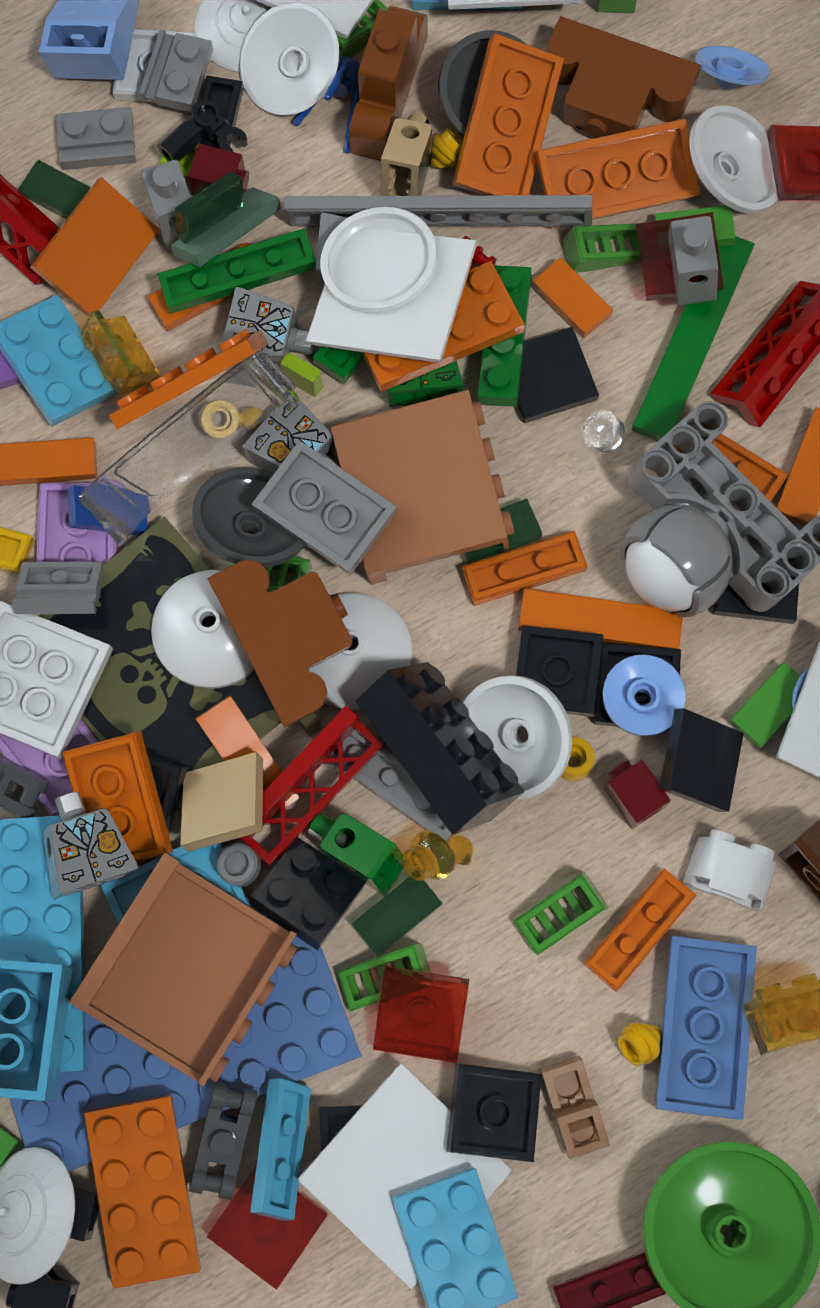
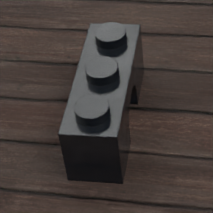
M74 1188L75 1215L70 1238L84 1242L92 1239L100 1209L97 1193ZM52 1267L45 1275L33 1282L21 1285L11 1284L6 1298V1307L73 1308L80 1283L63 1279Z

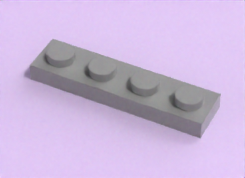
M354 730L343 742L344 757H360L372 744L357 730ZM338 748L328 758H338ZM382 748L353 778L442 843L446 844L452 836L396 756L385 748ZM344 763V773L354 763Z

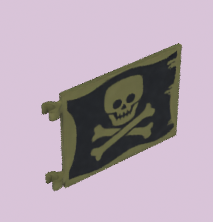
M165 516L103 565L104 578L99 600L96 601V614L39 615V617L109 644L113 648L81 717L100 742L141 731L146 750L188 765L186 772L224 761L195 718L229 695L260 740L282 723L255 671L244 680L231 686L206 689L191 686L180 681L159 660L153 646L151 627L153 615L160 599L180 579L196 572L211 570ZM213 616L205 617L202 620V626H213L216 618ZM315 713L298 721L310 737L323 727ZM182 785L181 792H180V795H179V799H178V802H177V805H176V809H175V810L180 811L181 813H182L183 785Z

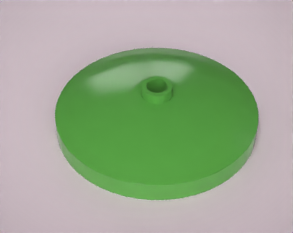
M716 1142L698 1146L670 1163L660 1174L649 1193L642 1223L645 1255L657 1283L665 1294L680 1308H792L809 1288L820 1260L819 1214L813 1197L803 1180L786 1162L773 1153L760 1147L740 1142ZM722 1225H731L733 1228V1236L728 1241H724V1235L720 1233Z

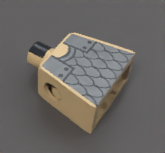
M414 113L409 115L408 120L403 118L394 120L381 157L380 196L422 195L431 160L433 127L424 115ZM401 166L410 168L408 177L400 173Z

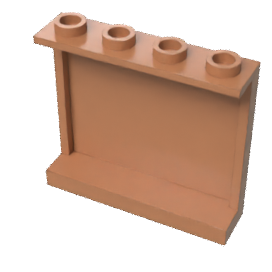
M469 390L331 426L340 468L397 506L398 509L396 515L363 558L365 572L372 585L387 581L386 573L503 543L504 550L510 549L507 536L515 534L509 510L501 512L498 499L505 497L500 475L495 474L491 476L488 462L495 460L489 437L481 438L478 426L486 423L480 401L472 403Z
M164 852L69 1003L191 1077L200 1085L204 1086L208 1079L216 1083L229 1062V1059L223 1056L224 1052L232 1040L240 1044L252 1024V1021L246 1018L254 1003L263 1006L272 992L275 983L269 980L278 965L285 969L298 949L292 943L297 934L282 928L182 866L178 860Z

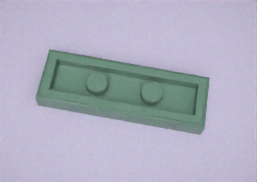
M254 187L250 188L171 244L174 257L201 267L281 209L279 198Z

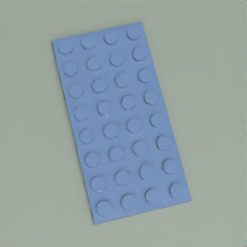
M295 936L292 943L298 949L285 969L278 965L269 980L275 983L272 992L263 1006L254 1003L246 1018L251 1020L252 1024L240 1044L232 1040L224 1052L223 1056L228 1058L229 1062L216 1082L228 1084L227 1089L243 1092L244 1088L257 1090L258 1098L267 1094L269 1079L282 1078L296 1083L362 1057L322 947L317 951ZM86 1013L87 1071L60 1073L56 1102L10 1098L25 1148L39 1147L53 1152L61 1159L68 1172L92 1163L84 1116L86 1110L172 1094L179 1129L205 1119L214 1081L208 1079L204 1086L200 1085L191 1077ZM223 1106L222 1112L230 1109V1107Z

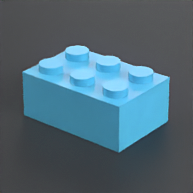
M0 959V1097L56 1102L73 969L62 964Z

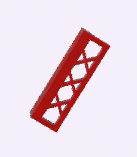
M0 174V253L35 285L43 284L44 279L30 268L32 265L29 263L27 246H33L41 254L60 228ZM2 222H6L12 227L15 244L10 245L4 240L1 228Z
M799 281L710 393L717 402L737 406L747 423L751 426L760 428L820 352V284ZM806 295L813 297L809 303L797 307ZM792 323L787 331L774 336L779 328ZM770 351L765 359L752 364L757 356ZM747 380L738 393L730 391L735 384Z
M345 706L263 792L262 827L268 824H281V841L268 853L253 838L256 833L240 837V839L271 866L313 822L315 817L335 799L385 746L384 743L360 722L354 712ZM354 730H357L372 744L360 757H344L343 742ZM338 748V758H328ZM344 763H354L344 773ZM322 764H338L339 780L332 787L315 788V771ZM309 778L310 788H300ZM325 793L324 796L317 803H315V794ZM293 794H310V810L304 817L287 818L286 802ZM281 808V818H272ZM297 823L287 834V824Z

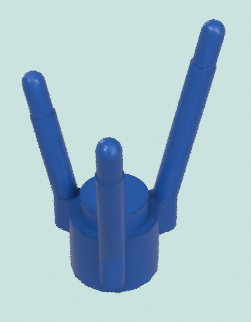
M340 56L336 75L329 85L324 99L329 101L333 95L338 97L352 95L344 152L348 154L351 152L349 141L350 123L355 106L360 98L358 83L360 64L353 58ZM315 104L309 109L300 112L294 119L293 124L299 126Z

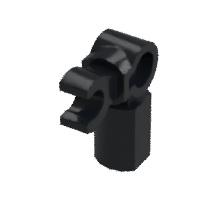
M203 100L194 106L193 118L190 121L184 120L157 147L161 155L168 162L172 160L180 162L202 142V136L208 137L212 142L217 141L219 149L233 152V149L227 145L228 142L235 140L243 147H246L248 143L245 132L240 128L230 127L229 121L221 114L220 108L216 103L210 100Z

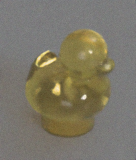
M424 830L411 840L409 850L403 854V864L407 873L417 881H422L426 878L440 880L447 878L453 872L455 864L469 865L474 849L471 841L464 836H455L446 842L435 832Z

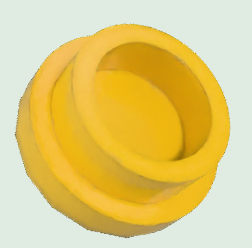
M446 129L443 134L437 133L432 140V158L430 160L432 168L442 169L447 166H457L463 141L453 131Z
M632 1022L623 1028L622 1035L618 1038V1047L623 1056L635 1066L653 1062L660 1053L661 1028L647 1023Z

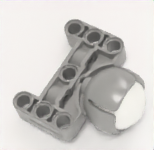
M712 401L699 404L647 450L633 468L629 477L630 486L634 492L642 496L654 510L636 520L626 532L621 543L620 556L623 560H626L625 569L634 591L645 602L665 612H676L677 616L681 618L698 615L714 605L724 593L727 585L752 610L758 612L768 611L820 563V543L813 537L815 535L820 539V516L813 518L799 531L722 454L713 443L727 427L728 415L721 405ZM700 422L707 425L710 430L705 429ZM673 445L680 447L684 454L678 452ZM647 468L656 472L658 478L649 474ZM730 502H734L736 505H738L740 511L733 508ZM787 558L793 560L797 564L798 569L792 567ZM761 583L766 584L770 588L772 594L766 592L763 589Z

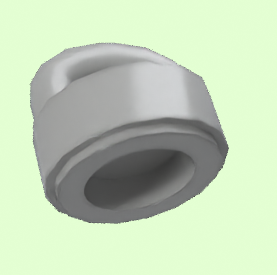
M234 843L225 847L217 859L219 876L225 882L236 887H246L258 877L261 870V861L258 854L251 847L242 843Z

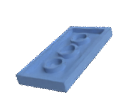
M678 936L670 937L655 1109L743 1120L757 946Z

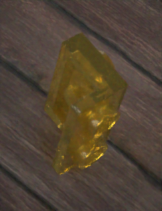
M100 310L91 311L81 332L83 342L86 348L91 350L101 367L104 378L110 382L117 396L133 392L145 384L148 388L152 387L150 382L156 380L161 375L126 317L120 316L105 320Z
M815 973L791 981L793 987L781 989L780 983H775L757 989L755 991L757 998L743 1005L761 1056L820 1039V980L817 979Z

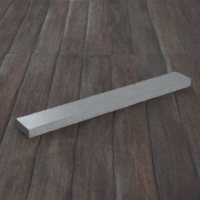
M592 195L284 196V211L291 226H320L322 212L348 218L360 211L376 207H394L409 211L422 219L427 226L592 225L593 213Z

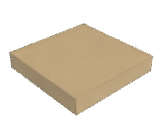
M257 752L186 772L183 782L180 843L185 850L189 852L262 831L263 758Z

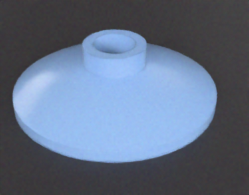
M707 46L701 48L696 55V63L701 65L700 68L715 78L716 83L723 88L736 89L738 85L760 84L766 81L769 75V68L764 61L751 53L737 48Z
M635 655L620 661L612 668L604 682L603 704L608 716L620 729L633 735L652 736L666 731L672 725L674 709H683L685 705V687L679 673L668 662L655 656ZM639 692L647 694L649 703L646 705L638 704L635 700V695Z

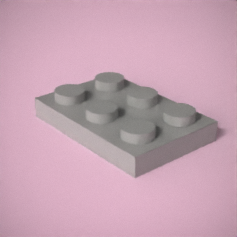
M300 440L252 503L255 510L350 576L398 512L397 506Z

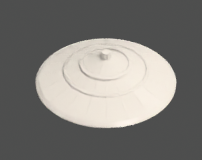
M203 0L195 17V36L212 41L213 52L210 60L223 69L240 73L239 61L244 39L254 22L272 7L255 0Z
M302 2L283 3L263 13L249 29L241 48L239 61L241 81H243L244 89L253 103L268 113L282 116L303 112L316 104L328 90L338 68L339 43L336 31L323 12L312 5Z
M39 1147L22 1149L8 1157L0 1167V1279L10 1284H27L45 1275L62 1255L72 1231L75 1215V1193L71 1176L61 1159L47 1149Z

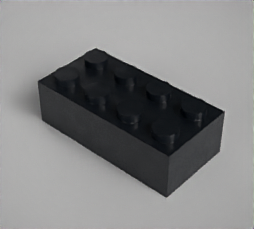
M429 662L387 670L355 700L452 835L492 821L525 792L518 783V776L515 771L502 762L493 749L494 745L491 739L477 728L469 717V710L466 705L454 697L445 685L443 674Z

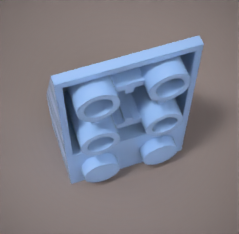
M58 0L45 19L38 52L53 77L124 80L140 0Z

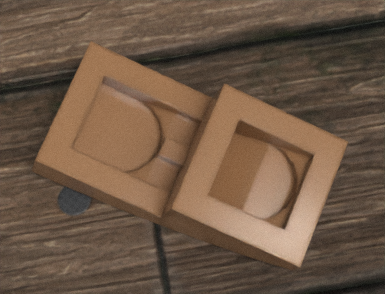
M576 1056L539 1068L568 1158L571 1159L610 1146L583 1059L580 1056Z

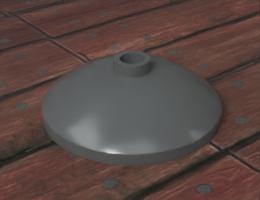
M496 30L476 32L458 42L445 57L438 77L439 102L449 124L462 137L465 135L490 36L496 33L526 44L516 36Z
M257 468L230 469L214 475L200 487L193 503L192 521L199 539L212 553L233 564L244 560H254L264 567H271L289 561L305 547L306 544L255 510L252 506L253 501L274 475L273 472Z

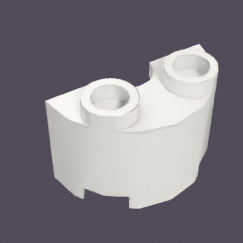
M712 829L709 837H698L683 884L708 894L725 897L735 904L761 913L776 869V862L773 861L775 852L758 844H751L750 848L734 843L735 837L720 830Z

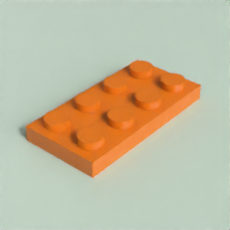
M496 33L490 36L452 185L484 196L529 195L537 165L536 152L541 150L564 62L563 57Z
M686 119L537 151L536 158L544 195H592V220L700 196L698 177L691 160L690 138ZM551 226V229L559 228V227H563V226Z
M492 261L468 272L441 363L362 352L380 391L383 392L524 332L525 324Z
M246 328L219 344L221 352L216 354L212 347L186 362L184 365L187 371L183 372L180 366L150 382L152 390H149L145 384L116 401L119 409L110 414L109 417L116 429H119L254 355L265 347L268 342L261 330L250 335Z
M172 1094L86 1110L84 1116L113 1289L200 1272L201 1263Z

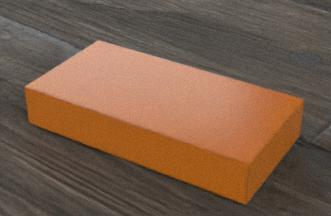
M561 257L532 280V287L583 338L612 315L613 309Z

